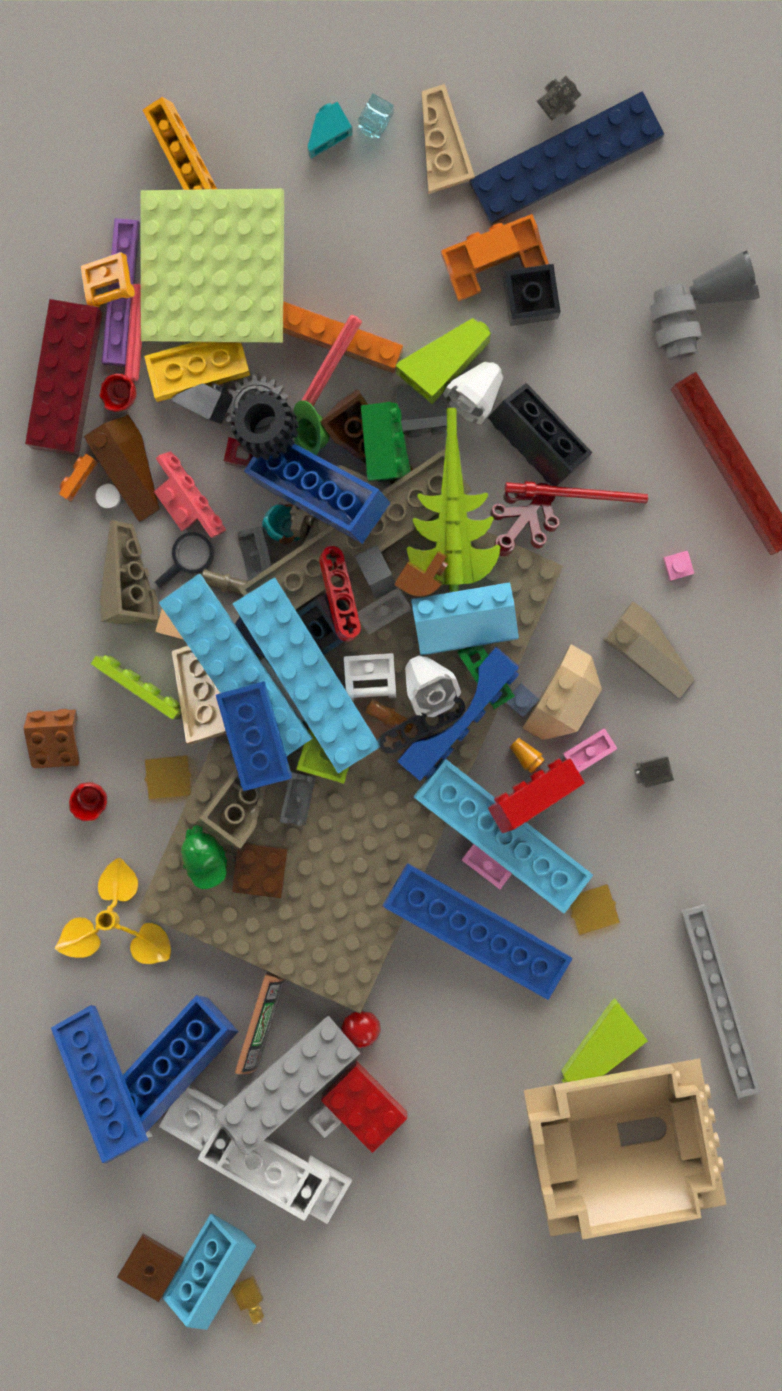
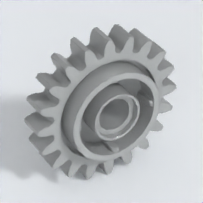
M253 374L251 382L244 377L243 385L235 381L234 384L237 390L228 389L233 399L226 413L231 415L225 421L231 423V417H235L233 414L234 408H239L238 402L241 399L245 401L247 399L246 395L251 393L253 396L255 391L259 390L263 394L268 390L273 395L275 393L280 395L284 389L283 386L274 388L276 380L272 379L267 383L266 375H263L261 381H258L257 376ZM288 394L280 395L285 401L289 398ZM275 417L262 419L256 425L254 433L261 434L267 432L273 426Z

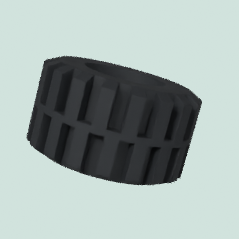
M259 390L255 391L253 396L251 393L246 395L247 399L245 401L241 399L238 402L239 408H234L233 414L235 417H231V424L233 425L231 430L235 438L246 452L258 459L261 456L264 460H269L271 455L275 459L279 457L278 453L282 452L285 454L288 451L286 449L288 445L292 447L295 443L293 438L298 436L296 428H299L295 413L285 399H282L277 393L273 395L271 391L266 390L263 394ZM275 417L273 426L267 432L261 434L254 433L256 425L262 419Z

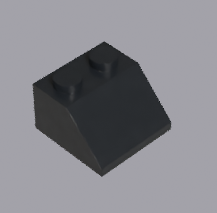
M327 593L315 599L298 612V615L323 655L346 642L341 640L336 634ZM337 600V607L341 611H347L348 608L344 601ZM346 621L343 630H348L350 634L353 628H349Z

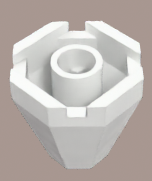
M483 362L452 380L443 395L445 399L448 396L451 398L449 402L450 407L457 408V413L470 422L478 419L476 424L481 425L492 410L503 379L502 370L493 362Z
M421 655L410 659L406 665L407 695L416 715L426 713L428 717H435L453 707L455 704L453 699L456 695L459 697L461 690L456 677L451 671L429 657Z

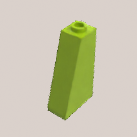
M471 318L396 364V374L428 402L433 404L443 394L451 381L456 379L490 343V329L485 323L477 322L474 318Z
M615 998L608 1004L561 1071L564 1078L561 1080L563 1083L604 1076L648 1042Z

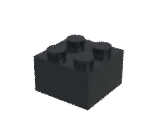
M554 264L507 270L504 272L503 282L510 326L559 318L561 310Z

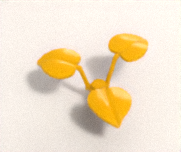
M121 858L112 861L100 876L98 882L99 895L102 899L113 900V902L107 907V910L101 911L96 916V929H94V925L89 919L82 917L74 918L65 925L60 939L55 946L58 952L66 956L75 958L88 957L97 952L101 945V940L96 934L100 929L108 931L118 929L136 936L131 941L130 951L133 958L138 962L155 964L168 961L171 956V944L168 935L157 924L145 923L140 928L139 933L119 924L120 918L113 911L114 907L117 905L118 900L128 901L132 899L138 890L136 874Z

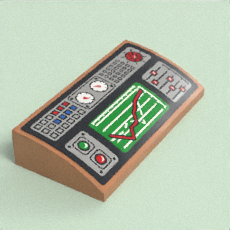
M268 971L264 977L235 1073L239 1075L252 1073L259 1066L285 982L284 978Z

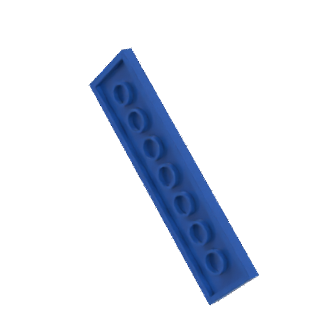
M409 863L406 864L382 905L389 911L547 1000L551 997L573 959L568 954Z

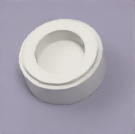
M104 484L98 488L96 500L103 508L113 509L119 505L121 494L114 485Z

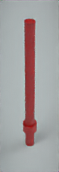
M525 481L524 484L506 482L504 486L505 492L523 493V496L530 497L548 495L645 504L648 502V494L536 485L535 482Z

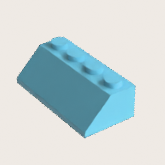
M510 582L411 599L421 656L519 639Z
M210 1214L162 1298L186 1327L207 1330L256 1245L243 1231L218 1216Z

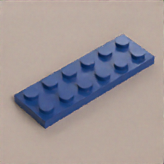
M90 1005L51 1027L102 1163H108L149 1141L96 1006Z

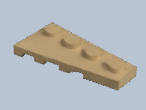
M445 84L422 91L428 194L468 182L470 179L475 178Z

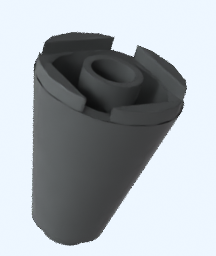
M747 250L692 280L693 286L689 287L694 301L698 300L699 304L745 301L760 298L758 285H755L754 269Z

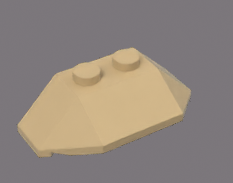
M570 644L522 727L523 729L542 740L578 732L602 690L592 656Z

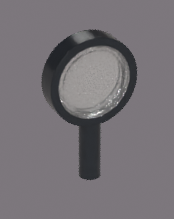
M196 532L185 533L178 537L172 547L174 564L155 581L156 585L162 589L181 570L189 574H198L203 572L204 569H208L214 558V549L211 542L204 535Z

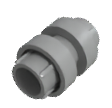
M682 284L670 285L656 290L653 295L654 304L649 308L653 323H661L662 327L661 330L655 333L658 348L665 349L666 357L669 360L681 359L696 354L699 349L697 340L702 338L699 322H691L690 315L696 312L693 296L686 294L685 286Z

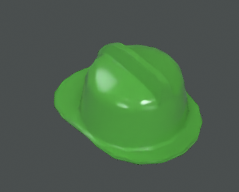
M299 401L293 409L299 428H296L298 436L294 438V442L303 449L317 455L320 449L329 442L330 435L320 422L323 417L317 414L316 409L311 403Z

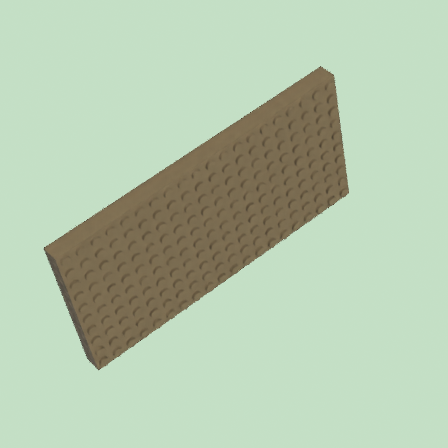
M342 465L338 467L380 491L388 487L377 481H368L366 476ZM437 514L436 516H434L433 518H431V519L428 520V521H433V520L438 519L439 514ZM315 518L304 543L330 527V525ZM417 529L381 552L395 582L406 564L410 562L407 547L410 546L418 550H430L436 546L435 541L422 536ZM486 532L483 536L471 541V547L476 549L492 548L498 536ZM515 544L510 555L498 557L495 566L484 578L474 583L459 585V591L510 582L519 639L483 645L488 655L497 647L519 665L563 565ZM359 567L349 574V579L362 631L354 640L346 641L324 656L346 690L345 656L393 653L396 698H389V696L354 698L353 701L377 740L383 732L416 715L407 695L405 667L409 660L420 655L411 599L449 593V585L441 584L435 592L426 596H414L397 587V589L375 599ZM342 579L335 583L334 586L339 588L342 587ZM326 590L318 596H316L315 598H313L312 600H310L309 602H307L306 604H304L303 606H301L300 608H298L296 612L298 613L311 602H313L315 599L326 594ZM343 600L347 608L349 609L348 603L345 600ZM459 649L422 655L429 657L454 674L461 690L459 697L464 701L466 711L473 700L478 684L457 653ZM254 652L259 660H262L264 658L261 655ZM476 653L475 655L471 656L470 659L474 664L477 661H479L481 657L478 653ZM388 679L353 681L354 688L388 686ZM455 703L451 709L443 712V715L453 711L456 714V708L459 707L458 704ZM490 703L484 707L486 711L484 716L477 723L473 720L467 727L470 731L461 742L456 739L451 745L454 750L446 758L467 776L473 767L499 709L498 707L494 710ZM426 715L427 724L435 726L438 722V716L428 717ZM459 718L435 730L434 732L424 736L423 738L430 737L432 735L442 732L443 730L453 725ZM303 721L302 723L304 724V726H305L306 729L308 730V729H309V726H308L307 722H306V721ZM407 724L404 728L405 735L409 738L416 736V726ZM398 729L395 731L398 736L394 738L385 737L386 742L383 743L385 747L392 749V743L397 740H401L402 744L405 742L400 737ZM227 734L216 737L137 912L361 1013L404 919L382 905L407 863L425 872L447 824L414 798V795L427 778L424 776L419 781L397 762L410 745L392 754L383 753L378 748L349 766L344 784L296 770L304 745L286 756L291 772L316 777L306 825L298 826L294 823L280 822L289 779L269 784L266 787L255 829L245 842L288 848L282 898L232 892L238 848L217 838L216 840L225 851L224 856L227 858L226 876L219 885L209 889H199L193 884L191 878L188 877L187 870L183 868L181 848L185 840L186 831L188 829L192 830L193 826L197 825L195 822L236 768ZM440 758V759L435 763V766H436V767H437V765L440 763V761L442 760V758Z

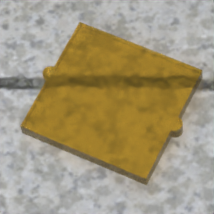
M188 755L145 759L146 777L144 780L147 782L149 799L191 794L190 777L192 774L189 772Z
M608 884L580 892L571 904V917L575 920L579 935L620 923L615 908L616 901L612 899Z

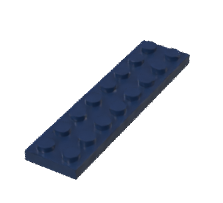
M641 91L475 176V178L470 179L469 183L490 225L663 138L665 134L644 92Z

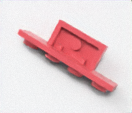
M172 452L159 455L156 460L169 479L157 488L154 493L180 530L188 529L199 520L211 538L224 533L226 528L223 526L222 520L209 506L208 500L195 486L194 480L181 466L180 460Z

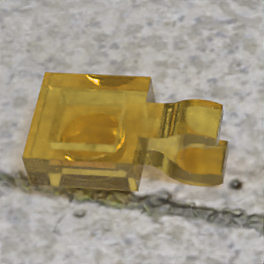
M249 1277L233 1285L231 1291L240 1310L248 1308L253 1325L263 1322L264 1314L258 1303L263 1301L264 1297L255 1277Z

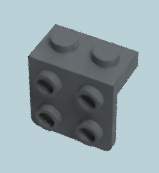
M410 385L397 388V402L402 415L401 424L403 434L407 435V438L422 436L421 433L431 432V435L446 433L447 402L443 394L431 404Z

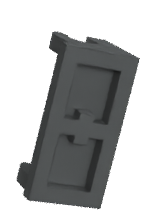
M263 526L242 530L237 533L248 581L272 566Z
M291 772L292 778L288 781L280 822L294 823L302 826L306 825L316 777Z

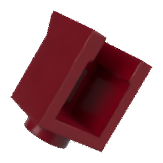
M228 437L223 461L228 465L246 468L254 456L248 454V459L236 457L238 446H241L237 439Z

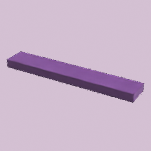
M115 218L111 255L120 252L126 254L130 281L133 285L135 284L140 222L139 220ZM119 282L109 285L108 292L120 288ZM123 297L107 302L102 353L103 365L121 367L126 365L131 298L125 299Z

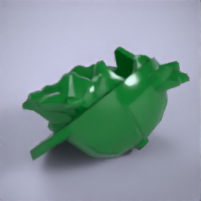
M195 825L192 830L188 829L186 831L185 840L181 848L183 868L187 870L188 877L191 878L193 884L199 889H209L219 885L226 876L227 858L224 856L225 851L215 837L203 832L202 826Z

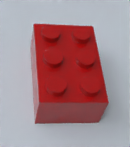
M357 1060L322 1093L321 1101L372 1153L407 1120V1111Z

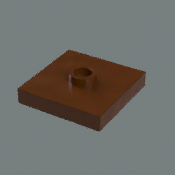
M143 1233L117 1278L159 1302L183 1262L184 1257Z

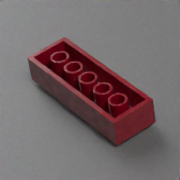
M49 299L25 444L32 449L79 456L103 316L101 310L96 306Z

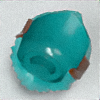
M276 504L266 512L263 518L262 526L272 539L281 544H288L300 539L295 537L290 529L292 526L290 511L293 504Z

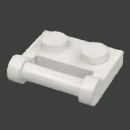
M393 653L344 657L346 692L352 701H354V698L389 696V698H396ZM388 679V686L353 687V681Z

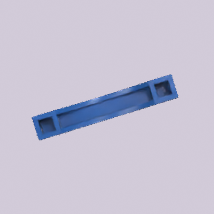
M495 647L479 666V681L476 693L465 713L453 725L442 732L430 737L421 738L412 743L397 762L419 781L424 776L428 779L437 769L435 763L440 758L445 760L454 750L451 745L456 739L461 742L470 730L467 727L473 720L477 723L486 713L484 707L489 702L494 704L503 694L500 689L504 684L507 683L510 686L519 674L516 671L519 666L499 648Z

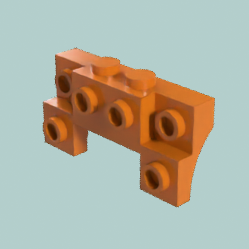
M533 214L505 225L502 223L495 224L489 228L488 232L480 234V232L473 233L467 236L465 241L441 250V257L458 302L481 293L476 273L519 257L523 268L549 264Z

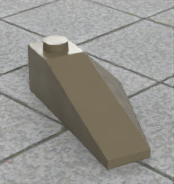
M114 520L110 522L100 595L101 622L123 625L159 620L157 595L155 589L151 590L147 578L150 574L148 568L143 566L140 557L142 550L133 524Z
M632 601L603 640L680 699L692 684L694 678L653 616Z
M235 768L195 823L202 826L213 837L241 849L255 829L267 785L243 791L237 768Z

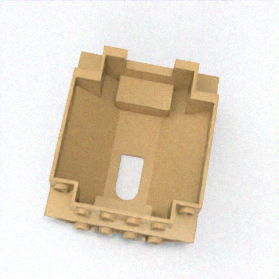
M700 1058L524 1090L528 1125L532 1137L538 1179L550 1237L580 1232L583 1240L702 1218L700 1210L726 1205L721 1172H724L722 1157L717 1155L716 1148L720 1147L717 1132L713 1133L712 1123H715V1115L713 1109L708 1106L707 1099H711L709 1085L704 1084ZM650 1117H659L665 1122L666 1132L662 1138L621 1146L617 1123Z

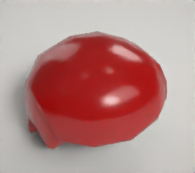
M116 373L108 376L102 382L99 397L102 399L107 410L120 412L129 409L135 403L137 390L133 381L128 376Z
M93 782L79 784L72 791L69 798L70 812L75 818L82 821L98 819L107 805L106 791L101 785Z
M365 1011L351 1013L344 1019L341 1027L345 1036L357 1048H365L372 1045L378 1039L381 1032L380 1021L372 1012Z

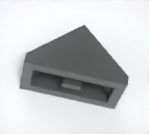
M377 545L354 555L375 599L397 589V586L394 585V578Z

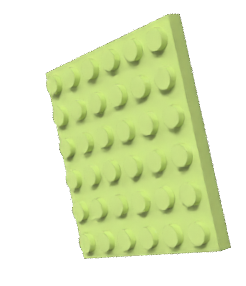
M284 189L141 190V341L283 343Z

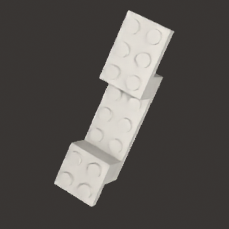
M191 1086L170 1106L159 1125L160 1128L200 1150L198 1160L303 1221L306 1220L308 1214H311L328 1224L352 1182L351 1178L310 1155L307 1161H304L268 1139H265L251 1153L244 1155L213 1117L224 1105Z

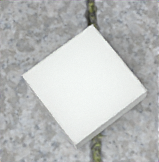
M325 1104L308 1119L324 1138L342 1123Z

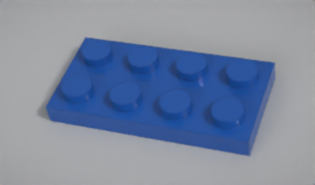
M265 681L216 694L243 791L291 779L292 774Z

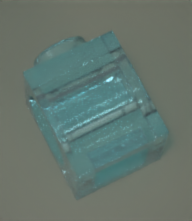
M372 93L358 118L360 130L369 137L376 136L380 139L394 114V105Z

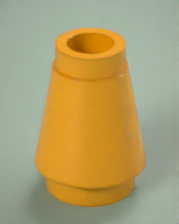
M518 738L509 747L524 770H528L531 774L545 761L542 753L521 738Z

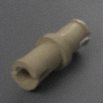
M204 569L202 574L208 586L219 588L221 592L225 593L231 591L242 594L238 588L248 582L230 577L231 574L228 573L223 575Z

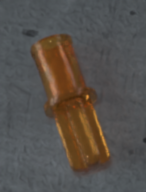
M371 699L365 711L366 714L384 722L383 725L385 726L389 724L394 727L407 720L406 717L394 712L395 708L392 707L390 709L374 699ZM407 724L404 732L409 733L413 724Z

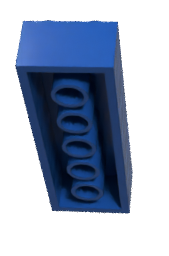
M293 444L292 447L288 445L286 448L288 451L285 454L282 452L278 453L279 457L275 459L272 455L269 457V460H264L261 456L259 459L252 458L244 472L256 484L361 544L364 543L391 503L379 489L296 444Z
M196 995L123 1074L145 1133L239 1032L207 997Z

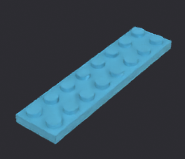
M201 574L196 575L159 602L220 693L265 681L286 756L313 739Z
M274 577L234 602L233 606L336 771L340 773L377 750L379 745L375 736L276 578Z
M447 759L440 761L435 772L414 795V798L562 913L568 910L593 877L592 873L527 822L512 831L502 834L488 810V807L495 803V797Z

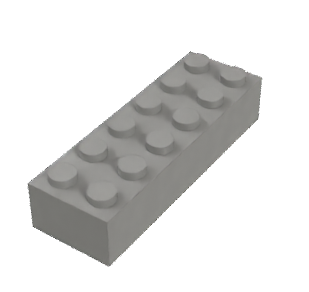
M327 1016L222 1107L213 1117L244 1155H248L353 1061L360 1052L335 1022Z

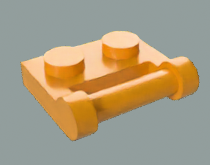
M120 252L81 266L87 305L99 308L101 304L123 297L128 299L135 295L130 281L126 254ZM119 282L120 288L96 295V289Z

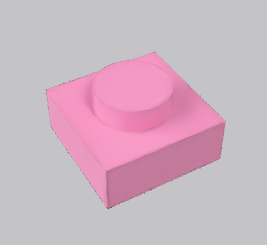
M688 550L663 558L669 581L694 574Z

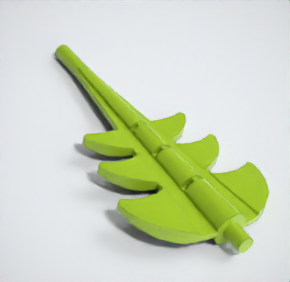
M447 408V437L441 494L428 496L419 493L417 495L420 502L426 508L438 512L439 517L433 521L413 518L416 529L422 536L435 541L436 546L430 550H418L409 546L407 547V554L410 562L425 572L438 551L447 555L445 562L448 563L446 569L441 576L436 574L435 578L442 581V584L449 585L450 593L459 591L460 584L474 583L490 573L498 560L500 546L495 545L488 549L471 547V541L483 536L490 528L494 518L490 516L482 520H472L467 516V512L479 508L485 502L488 493L484 492L478 495H467L464 493L457 438V408Z

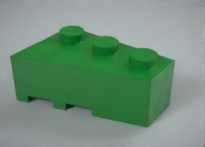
M392 402L361 405L368 481H398L411 472L401 424V410L397 403Z

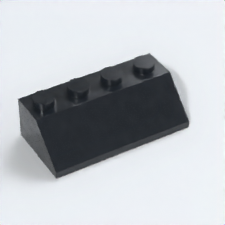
M527 383L504 399L488 417L493 426L510 441V444L526 458L527 462L551 486H558L592 454V451Z

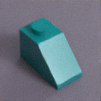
M338 101L334 104H325L316 113L307 146L311 159L353 135L352 125Z

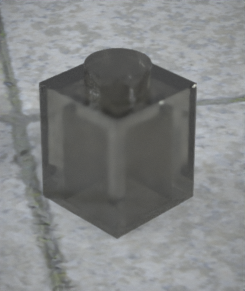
M667 756L636 763L638 769H634L637 783H641L642 787L647 788L674 781Z

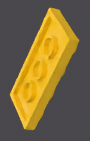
M191 342L144 356L156 402L171 399L173 396L201 383L212 386L213 383L219 385L251 376L242 342Z

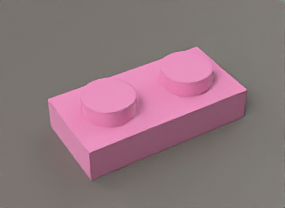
M603 728L562 754L565 759H572L580 773L617 750V747L606 729Z
M472 844L461 858L463 862L499 889L502 888L512 875L511 872L475 844Z

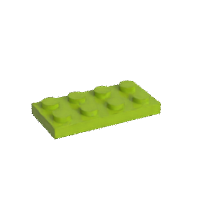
M104 655V657L95 656L91 662V665L172 720L181 717L180 702L170 696L163 697L160 695L161 690L150 682L149 684L141 682V676L133 670L126 668L123 670L119 667L121 662L110 655Z

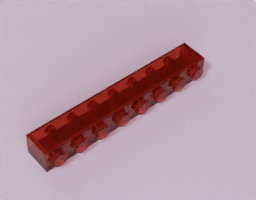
M694 372L676 383L670 390L770 555L776 554L782 550V513L697 372Z

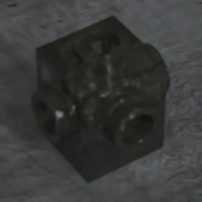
M564 76L559 81L554 78L544 87L547 92L536 102L552 121L562 113L565 115L570 113L577 106L575 101L581 94L574 82L567 76Z

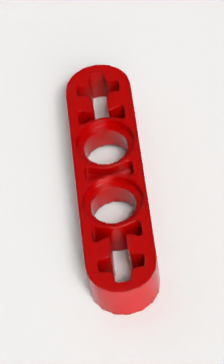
M328 546L321 553L319 563L336 634L341 640L349 642L354 640L360 633L361 625L343 552L336 546ZM329 554H331L332 558H336L333 564L331 559H327ZM331 577H340L343 581V586L340 588L335 587L331 583ZM337 600H345L349 605V609L341 611L336 605ZM346 621L348 627L353 628V631L350 634L348 630H343L344 626L346 625Z

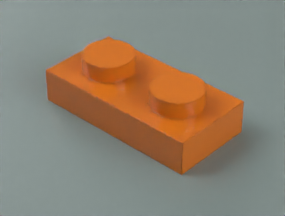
M85 454L84 457L80 456L73 465L75 470L71 476L65 477L59 486L61 491L58 494L72 502L98 461L88 454Z

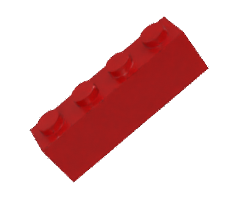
M558 758L547 765L549 769L545 772L541 769L530 775L531 781L526 783L524 780L512 787L513 792L509 795L507 792H504L494 798L495 803L488 807V810L502 834L521 826L585 784L571 758L564 761Z

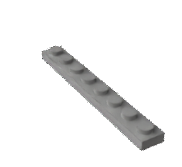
M702 904L682 910V917L735 1095L739 1099L760 1093L761 1089L706 905Z

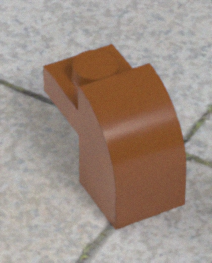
M438 551L426 572L413 563L408 562L394 585L414 596H426L435 592L443 583L435 578L436 574L441 576L448 565L445 562L447 555Z

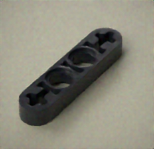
M455 696L453 700L459 706L456 708L457 713L455 714L453 711L444 715L443 713L437 715L438 722L435 726L428 725L426 713H421L422 715H414L383 732L377 739L380 751L386 754L395 753L454 721L464 714V701L460 697ZM407 724H413L417 728V734L413 738L405 735L404 728ZM398 729L400 737L405 742L402 744L401 740H397L392 743V749L385 747L383 744L386 742L385 737L394 738L398 736L395 732Z

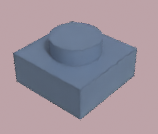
M520 683L513 691L515 697L506 703L524 717L539 698Z

